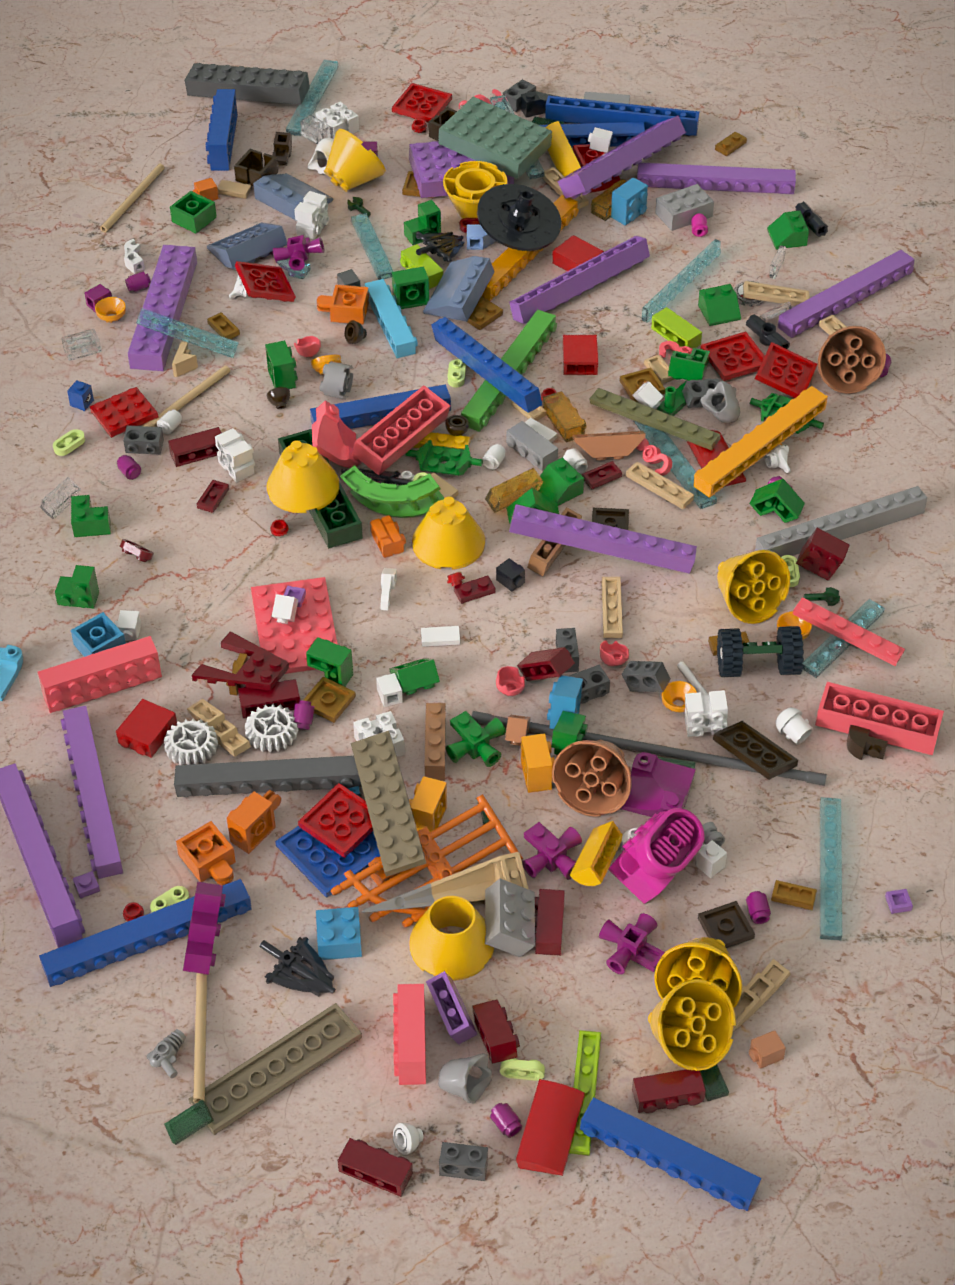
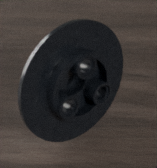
M519 184L498 185L486 191L479 200L477 216L480 225L492 239L506 247L522 251L540 250L552 244L560 233L561 217L558 209L548 197L533 188Z

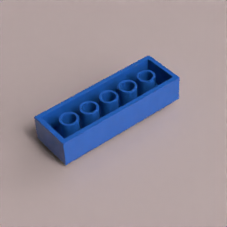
M217 89L216 95L213 96L212 114H210L211 123H209V132H207L208 142H206V151H209L207 164H210L211 171L230 170L238 117L235 89Z

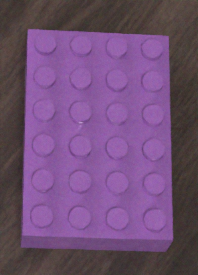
M436 141L409 144V162L421 198L448 196L443 186V178L446 172L452 167L453 169L459 167L460 163L476 161L444 147ZM506 174L507 184H514V177Z

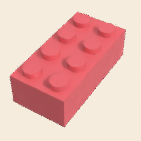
M398 984V993H393L394 1076H399V1085L426 1084L424 984Z

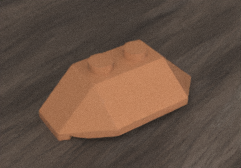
M644 431L573 435V440L592 458H596V460H606V457L623 459L624 456H629L645 438Z

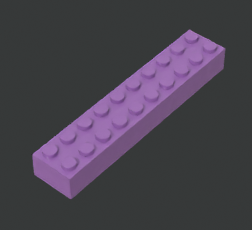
M679 116L657 123L557 181L565 199L569 197L575 199L581 196V193L582 195L590 193L591 188L596 189L602 186V182L606 183L612 180V176L616 177L622 174V170L631 169L632 164L637 165L641 163L642 158L645 160L651 157L652 152L655 154L662 150L661 147L670 146L671 141L676 142L680 140L681 135L686 132Z
M163 245L128 351L130 369L164 371L197 265L195 247Z
M14 763L0 768V801L57 947L60 948L83 939L82 934L85 933L80 912L76 909L74 897L69 891L66 877H63L60 862L56 859L53 845L51 846L47 830L43 827L41 815H38L35 800H32V797H30L32 794L28 784L26 785L24 773L22 770L18 771Z

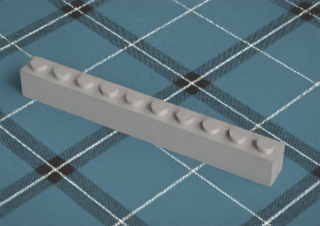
M919 486L758 537L756 539L755 551L769 550L777 553L780 557L784 555L794 556L800 554L802 547L817 527L843 540L923 514L925 512L927 496Z

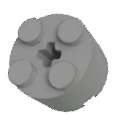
M333 361L325 364L323 368V374H325L324 381H321L320 391L326 396L347 399L348 396H345V394L350 392L353 383V373H350V369H353V366Z

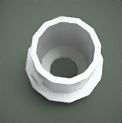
M790 707L778 715L776 727L781 734H787V739H791L798 745L810 736L813 728L808 724V719L804 720L801 717L802 712L800 710Z

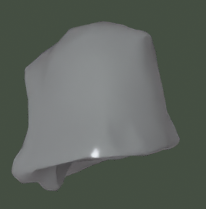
M720 381L714 389H708L706 395L700 399L702 406L723 423L735 422L740 416L736 388L725 381ZM717 393H723L725 401L713 406L711 403L712 396Z
M482 1053L472 1057L450 1060L440 1070L439 1087L450 1094L462 1097L468 1103L475 1104L492 1081V1070L487 1067L488 1055ZM473 1066L481 1069L482 1075L480 1078L469 1075V1071Z

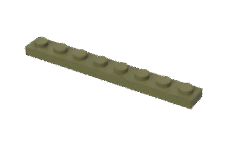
M598 388L589 398L592 405L712 450L720 440L719 433Z

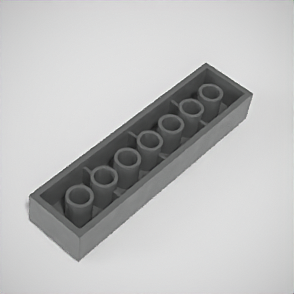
M194 63L184 80L187 96L213 98L216 95L217 89H235L236 100L299 105L302 104L310 88L308 72L300 70L290 71L286 69L277 70L272 68L264 69Z

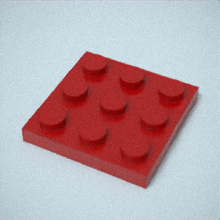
M411 83L392 106V112L413 119H422L428 123L436 115L439 116V113L446 108L452 100V94Z
M236 262V271L249 297L294 302L296 296L282 267Z
M746 331L701 344L700 349L710 351L708 361L723 381L758 371L765 356Z
M771 342L754 379L796 398L803 390H807L818 364Z
M137 387L130 388L125 392L113 395L111 398L89 406L91 413L111 438L124 433L127 426H140L159 418L158 412Z
M340 783L298 821L300 828L344 858L373 831L366 801Z

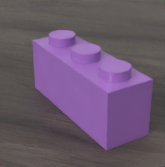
M444 971L426 981L450 1037L459 1045L478 1035L453 979Z

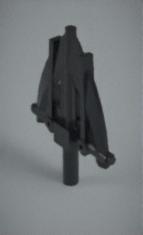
M417 232V239H422L424 241L423 244L428 246L417 249L416 254L437 253V256L443 257L444 261L451 262V258L464 246L465 242L462 241L464 237L462 235H453V232Z
M358 468L364 475L380 484L407 485V483L412 482V480L397 478L401 475L399 471H384L378 475L373 470ZM342 469L341 473L346 472L347 469Z
M299 937L297 945L290 947L291 952L288 950L282 952L265 940L260 943V948L278 959V965H274V971L265 975L267 984L273 982L292 990L311 992L318 997L321 993L331 992L333 994L336 990L332 984L334 976L328 972L318 953L307 943L309 940L307 937ZM302 961H305L308 964H310L313 967V970L305 964H303ZM292 972L296 973L304 979H298L297 977L292 975Z

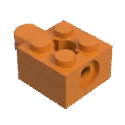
M335 285L333 296L320 295L317 297L318 311L330 312L331 322L348 323L354 320L364 324L369 305L368 287Z
M269 790L263 796L254 791L245 797L241 804L227 816L230 842L250 854L276 828L274 810L280 805L281 796Z
M212 821L176 841L179 857L199 882H203L210 877H213L219 885H226L233 881L234 873L230 865L236 862L234 848Z

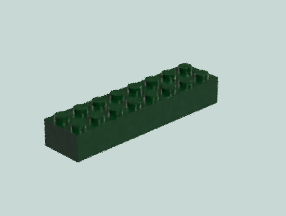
M312 429L278 438L280 456L283 450L290 446L293 441L312 445ZM340 481L338 494L329 505L320 510H317V508L309 510L328 549L363 538L362 523Z

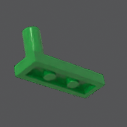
M686 380L677 389L668 386L665 389V400L661 402L657 410L674 416L686 406L682 391L689 380Z

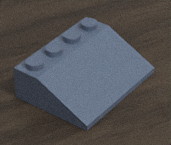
M287 173L265 175L253 183L255 199L294 220V209L300 202H304L303 198L309 191L325 195L328 204L333 201L331 196Z
M261 222L207 245V249L225 267L236 269L235 264L237 261L252 263L256 261L255 258L266 257L269 255V252L273 251V248H283V246H286L287 239L282 226Z
M472 256L450 262L423 313L467 322L494 274L490 258Z

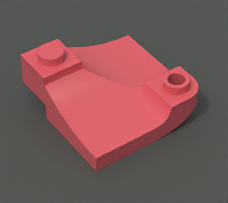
M325 400L316 408L317 421L312 424V445L317 448V451L322 456L337 465L351 468L354 465L357 467L362 462L352 455L356 433L348 428L340 419L339 409L334 404H330Z

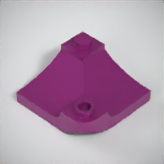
M646 752L637 754L631 769V792L627 801L620 809L652 817L655 813L658 814L662 811L684 808L696 769L660 760L654 754Z

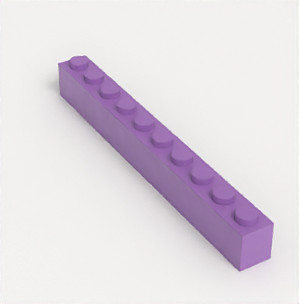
M639 163L637 180L652 188L684 189L698 184L703 190L794 194L796 172L795 170Z
M634 236L510 301L513 320L522 324L528 323L537 309L544 312L555 309L557 305L566 303L572 297L579 296L582 292L594 288L595 285L606 282L608 278L619 275L621 271L630 269L633 265L643 262L644 259L650 257L647 239Z
M903 250L891 254L779 315L778 328L790 338L801 334L803 331L814 327L820 320L838 314L840 311L911 274L914 269L915 259Z
M517 504L514 508L509 529L511 533L689 574L696 557L697 546Z
M81 706L63 710L64 719L60 720L63 731L67 730V733L64 734L66 746L70 745V749H67L69 761L73 760L74 764H70L72 776H77V779L73 780L75 791H80V795H76L78 805L84 809L80 811L82 823H87V826L83 827L85 838H90L87 848L89 855L94 856V859L90 860L92 871H97L99 879L122 874L123 869L87 707Z

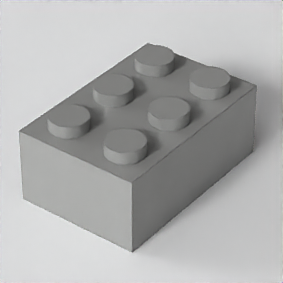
M696 184L656 198L655 213L673 231L691 225V220L695 214H703L707 219L713 217L714 201Z
M501 878L485 890V944L518 957L523 956L535 946V892Z

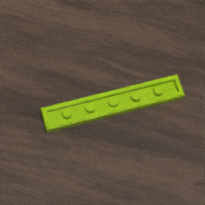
M579 1030L573 1088L585 1092V1098L569 1154L590 1156L591 1137L585 1135L580 1130V1124L592 1098H595L601 1032Z

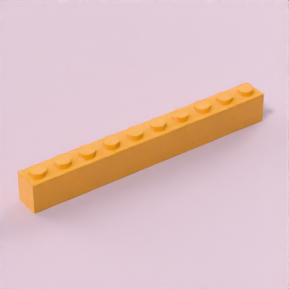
M561 195L554 202L561 217V230L579 212L578 201L571 198L565 199L564 195ZM508 247L492 263L494 274L486 286L482 297L491 301L543 249L522 251Z
M813 386L803 390L798 397L791 399L786 406L781 407L774 415L769 416L766 421L757 425L749 434H745L741 440L733 443L729 449L721 452L717 458L709 461L704 468L697 470L694 475V487L709 498L824 411L828 396Z

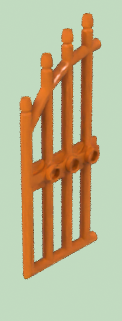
M482 794L476 798L479 803L478 805L430 832L427 827L418 831L426 864L405 870L369 890L361 881L383 869L382 861L380 860L357 874H354L352 870L345 872L344 875L347 880L341 882L340 885L334 886L331 889V893L337 895L342 890L354 886L362 895L356 898V900L347 904L348 908L361 906L368 901L379 904L386 901V899L378 895L426 867L433 878L417 888L463 871L504 846L507 847L510 853L519 851ZM485 812L490 820L488 823L440 850L434 840L435 838L478 813ZM495 828L501 839L455 866H450L445 856ZM430 906L378 911L372 913L369 916V920L375 922L380 917H384L391 912L411 914V917H407L402 921L404 927H409L414 922L416 923Z

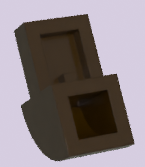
M276 132L272 155L277 157L278 165H287L292 152V134Z
M850 725L847 737L848 751L860 760H862L863 754L883 759L888 741L870 737V730Z

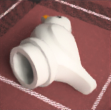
M238 275L234 291L229 295V298L234 299L237 296L251 298L248 296Z
M780 444L773 452L766 454L765 462L767 467H779L786 473H790L791 470L787 464L789 447Z

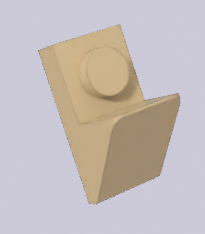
M181 341L172 363L174 377H179L198 368L197 356L191 354L188 342Z

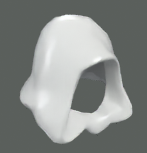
M324 138L317 144L313 157L308 163V169L317 170L319 174H325L324 169L326 166L320 167L317 160L327 159L328 161L334 139Z

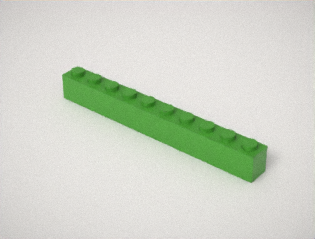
M537 309L501 360L521 375L525 373L527 366L534 361L535 355L541 351L543 344L548 342L551 333L555 332L557 328L556 315ZM485 380L462 410L461 416L469 420L470 429L480 432L488 424L489 418L496 413L498 406L502 405L506 395Z

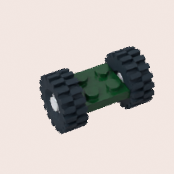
M778 627L777 641L762 642V646H757V642H745L742 644L739 628L719 629L717 638L719 675L721 677H741L743 654L776 653L780 675H801L804 650L800 627Z

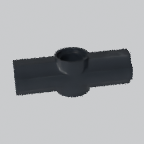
M806 202L798 203L795 206V211H801L806 225L818 237L825 236L828 232V225L822 220V217L816 214Z
M755 314L751 315L746 321V326L760 337L761 344L770 345L773 342L785 349L790 347V342L776 332L774 324L766 323Z

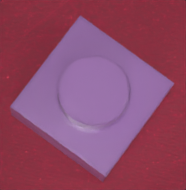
M287 586L284 596L298 599L297 607L301 608L306 595V589Z
M93 871L73 878L80 899L100 892Z
M907 889L886 892L885 898L891 914L912 911L913 905Z

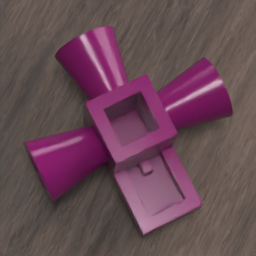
M304 235L288 238L287 247L273 248L276 263L278 264L290 258L288 264L291 269L296 271L304 268L305 261L309 259V253L325 252L321 237L310 241V238H305Z
M538 822L525 831L524 838L538 850L537 855L522 861L526 873L530 877L536 878L544 867L551 873L559 868L567 880L572 879L570 873L576 861L567 856V850L582 844V838L577 830L569 827L558 839Z
M641 913L635 926L629 923L624 930L620 929L610 919L604 923L599 933V938L617 943V952L606 960L607 966L613 972L624 974L630 960L652 972L655 971L660 958L665 952L647 943V936L658 926L653 917Z

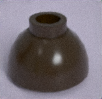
M351 320L345 327L344 336L349 344H356L366 338L367 331L359 322Z
M277 387L268 391L266 396L268 401L276 406V409H284L290 399V390L286 387Z
M453 415L445 420V427L453 436H462L467 432L470 425L469 420L460 415Z

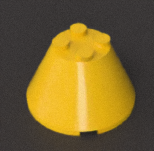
M339 129L336 131L327 165L324 169V173L332 178L330 181L335 186L340 185L345 192H348L352 188L384 175L386 169L371 149L367 151L361 145L363 142L344 129Z
M293 441L290 446L283 450L267 481V492L272 503L280 509L292 513H307L306 510L315 508L320 510L335 499L340 486L339 478L335 470L317 451L316 447L307 443H301L300 441Z
M448 496L430 507L414 531L412 547L418 559L426 565L437 569L452 567V570L474 563L482 555L485 548V535L466 507L461 502L454 500L453 497Z
M757 550L734 556L721 562L718 566V586L728 609L735 618L744 623L756 624L769 619L778 611L776 609L782 600L785 601L790 587L788 565L784 559L773 551Z
M709 937L695 938L674 946L662 955L656 966L654 981L661 999L680 983L692 979H701L718 985L729 997L733 1008L739 1002L742 993L741 975L724 942L719 939L716 940Z
M692 979L680 983L655 1006L648 1016L652 1033L667 1056L684 1069L700 1071L715 1066L728 1053L734 1040L731 1039L733 1026H736L734 1008L727 994L713 982Z

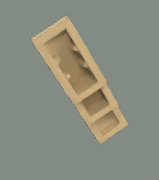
M204 699L187 708L196 721L202 719L203 723L207 722L208 727L213 726L215 729L213 732H216L218 744L234 757L251 747L249 740L240 735L237 728L225 719L224 713Z
M773 959L761 973L758 972L746 987L742 986L739 1002L734 1008L736 1026H733V1032L746 1022L791 975L790 971Z

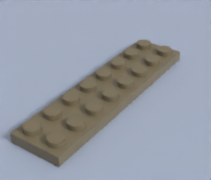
M389 730L352 742L353 755L386 877L426 864Z
M335 1003L205 1088L204 1103H194L192 1096L188 1099L189 1104L213 1135H215L361 1039L362 1033L339 1005Z

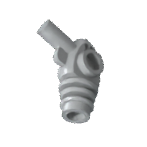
M176 1029L174 1032H171V1035H168L163 1041L159 1042L153 1051L147 1054L150 1065L156 1068L162 1066L171 1079L178 1074L172 1065L176 1062L175 1055L186 1038L184 1033Z

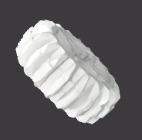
M274 704L271 707L265 705L263 709L257 707L256 712L251 711V715L247 717V723H245V735L250 745H254L255 749L260 748L262 752L268 750L270 753L272 750L279 752L280 748L286 750L287 745H292L293 740H296L299 729L297 728V723L293 722L295 719L293 712H290L288 707L283 709L281 705L275 707Z
M194 718L191 721L185 719L183 723L178 721L177 726L171 725V729L167 731L164 739V748L169 759H172L174 764L178 762L180 765L198 764L200 762L205 764L206 759L211 760L212 755L216 754V749L218 748L216 732H213L215 729L213 726L208 727L207 722L203 723L202 719L198 721Z

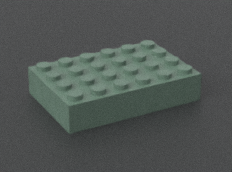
M472 97L439 128L438 144L476 161L494 164L498 166V170L501 172L504 171L505 174L519 179L551 147L552 131L476 97Z

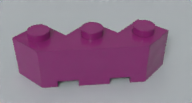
M197 881L183 971L209 975L210 966H215L216 954L212 952L215 936L219 937L221 924H218L217 920L219 908L224 907L226 894H222L223 885Z

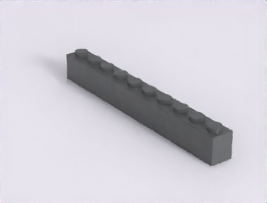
M354 756L175 765L174 788L177 797L249 794L254 791L256 793H266L269 790L273 792L308 791L313 789L327 790L334 788L338 783L346 788L362 787Z

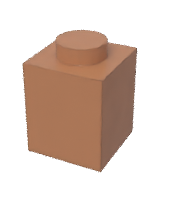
M511 714L508 717L505 740L510 741L512 745L521 746V737L528 736L531 717Z
M774 1030L752 1039L749 1055L751 1060L756 1062L761 1069L783 1060L786 1047Z

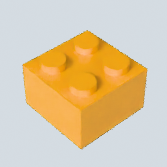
M545 734L521 737V765L528 793L552 790V768L555 759L550 757V753H552L551 743L546 740Z
M423 776L420 784H416L414 798L410 799L409 802L417 830L419 831L427 827L430 832L439 827L446 811L447 782Z

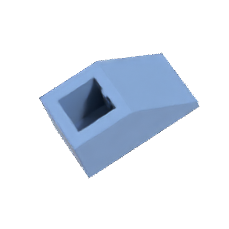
M467 225V250H483L496 242L484 231L481 225Z

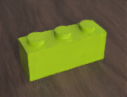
M418 244L402 250L400 258L402 267L411 269L424 266L429 278V289L436 287L444 275L443 269L427 253L417 255L416 250L421 248Z
M666 307L652 316L651 329L668 341L676 342L679 347L688 346L692 349L701 345L702 331Z

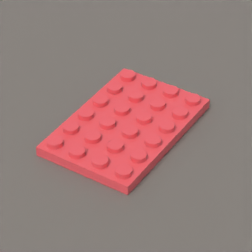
M325 577L251 587L260 647L289 662V669L285 674L315 670V668L307 666L306 652L315 639L319 637L337 644ZM287 586L306 589L301 608L297 607L294 622L288 621V624L277 623V619L272 617L276 594L284 595Z

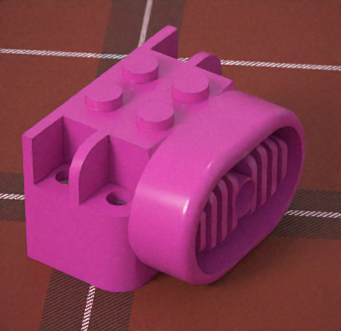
M673 808L658 814L655 813L644 825L641 824L636 829L633 838H629L622 846L624 848L623 852L608 870L645 904L657 896L701 849L705 838L700 820L692 812L683 808Z

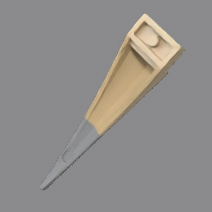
M515 852L488 860L366 908L362 912L427 907L445 896L462 897L468 902L485 901V890L499 878L528 890L529 888L520 853Z

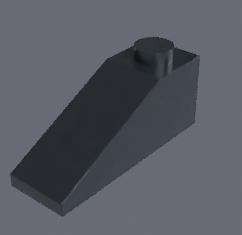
M537 91L521 94V111L526 118L545 114L548 96L555 95Z

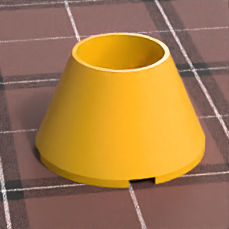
M483 161L460 163L459 167L450 168L443 178L444 189L462 219L478 218L477 207L482 195L495 186L507 184V176L504 171L501 172L498 170V166Z
M445 896L436 900L417 921L410 935V952L416 965L423 972L427 971L433 974L434 977L445 971L453 981L472 977L482 971L484 965L492 958L495 947L485 944V918L470 902L458 896ZM449 926L465 929L456 934H447L439 931Z

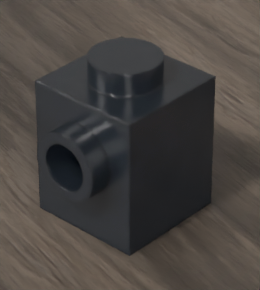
M509 558L496 567V581L512 592L525 583V569Z

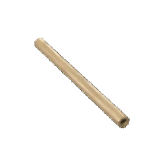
M159 163L101 225L100 229L102 232L106 233L165 169L163 164Z
M223 366L159 413V418L147 422L143 426L157 427V421L171 410H180L230 373L229 367Z
M196 973L193 1102L196 1104L205 1102L207 974Z

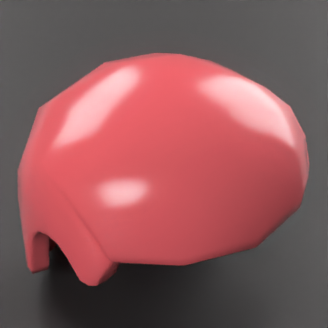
M306 336L298 339L297 344L294 343V346L300 356L308 358L313 357L319 352L321 341L315 336Z
M607 640L600 644V658L608 666H620L629 659V649L617 641L613 644H608Z
M501 667L497 672L496 687L504 695H518L525 688V677L520 676L519 669L516 667Z

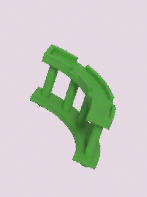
M355 465L340 475L341 479L352 489L350 493L357 501L368 509L385 516L389 515L398 518L421 516L427 514L434 503L444 499V496L439 491L441 488L430 473L418 480L407 483V485L399 486L396 484L377 483L360 472Z

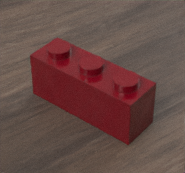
M216 427L169 440L170 455L175 466L179 467L217 456L219 449L216 447L215 436L222 434L220 428Z
M565 647L531 652L517 664V667L526 681L560 677L575 662L571 657V653Z
M296 679L277 682L271 691L246 687L238 688L243 719L250 717L251 711L256 712L257 707L263 709L265 705L271 707L274 704L275 707L281 705L283 709L288 707L292 711L295 708V704L300 702Z
M539 889V897H535V910H538V915H535V954L561 956L565 890Z
M498 999L472 1005L474 1023L491 1063L494 1064L517 1058V1048L520 1047L517 1034L513 1035L514 1030L511 1020L507 1021L508 1017L505 1007L500 1006Z
M688 1069L633 1078L632 1092L638 1113H653L656 1110L666 1108L671 1110L683 1105L695 1106L704 1102L706 1092L700 1071Z
M349 1138L338 1159L339 1172L402 1197L413 1175L412 1163L407 1158L391 1155L385 1149L374 1148L360 1139L354 1140Z

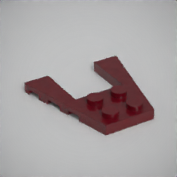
M230 631L221 641V648L239 654H247L250 658L236 674L201 664L192 674V681L197 682L198 679H203L211 684H216L217 681L227 682L228 686L244 684L246 688L271 691L289 669V662Z

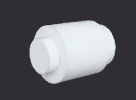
M176 410L168 411L157 421V427H162L163 433L168 435L180 425L182 416Z
M500 444L491 446L483 457V464L489 469H497L505 458V448Z
M576 448L565 452L563 458L577 472L582 474L587 470V460Z

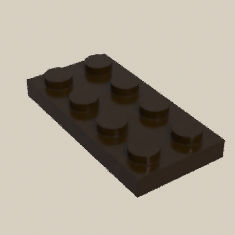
M744 721L735 723L713 734V740L768 780L798 766L797 758Z

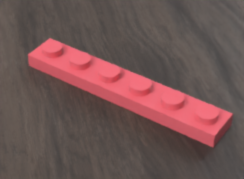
M803 597L793 610V615L894 666L897 665L905 651L904 648Z

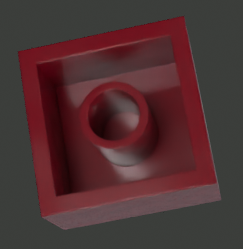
M817 527L802 547L796 564L829 581L844 561L850 544Z

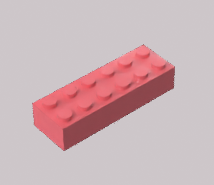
M423 385L355 441L352 455L376 474L380 475L447 419L450 405Z
M151 636L38 671L43 697L50 713L162 677L158 652Z
M827 682L818 709L815 726L848 734L850 725L870 730V737L888 741L887 744L933 755L944 711Z

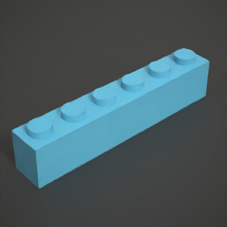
M384 279L365 283V287H368L369 304L396 358L416 354L417 339L415 336L413 337L411 327L407 326L406 317L402 316L401 308L396 304V298L391 294L390 286L386 285Z

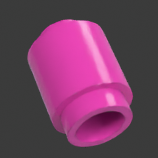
M695 214L691 220L692 233L697 237H702L708 232L707 218L703 214Z

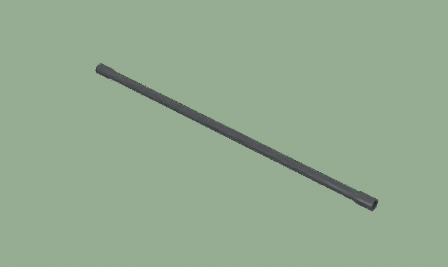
M478 711L472 712V718L478 724L487 725L496 717L507 728L508 718L494 716ZM530 722L529 732L553 736L554 729H550V725ZM589 732L586 733V736H583V741L604 740L622 749L758 773L740 759ZM791 769L778 775V777L825 786L827 776L824 773Z

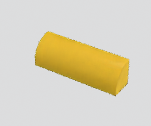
M559 121L546 126V129L552 131L551 147L547 151L556 169L565 177L581 168Z
M614 821L593 828L570 873V876L576 882L585 886H596L602 883L622 841L623 834Z

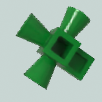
M467 711L450 719V725L462 737V741L446 746V752L454 763H457L467 753L473 760L480 756L487 767L495 765L500 760L501 752L490 745V739L503 736L506 733L502 722L495 717L484 728Z

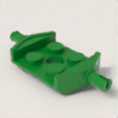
M771 393L762 401L752 397L749 404L761 409V421H764L766 417L774 415L781 407L786 406L791 399ZM813 418L796 433L799 434L810 426L822 430L824 422L814 420Z
M429 440L419 450H409L405 453L406 457L416 458L420 471L461 476L464 475L468 468H471V465L481 467L483 465V459L471 457L468 445H465L464 450L433 446L432 440Z

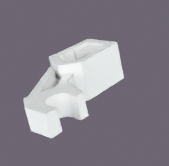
M134 239L127 241L124 245L125 266L135 274L145 269L144 261L137 254L140 251V245L135 244Z
M384 568L382 571L381 610L388 611L391 589H395L397 582V569Z

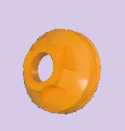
M107 297L98 301L95 311L100 319L112 323L123 317L126 312V305L120 298Z
M334 354L317 357L311 360L310 363L315 371L323 375L325 364H329L331 361L337 363L342 361L341 355Z
M793 611L783 613L777 620V630L778 627L799 626L802 631V640L806 639L811 632L812 624L793 615Z
M673 681L668 683L664 692H662V702L671 711L685 712V694L697 693V691L687 682ZM681 700L684 702V705L676 706L673 702Z

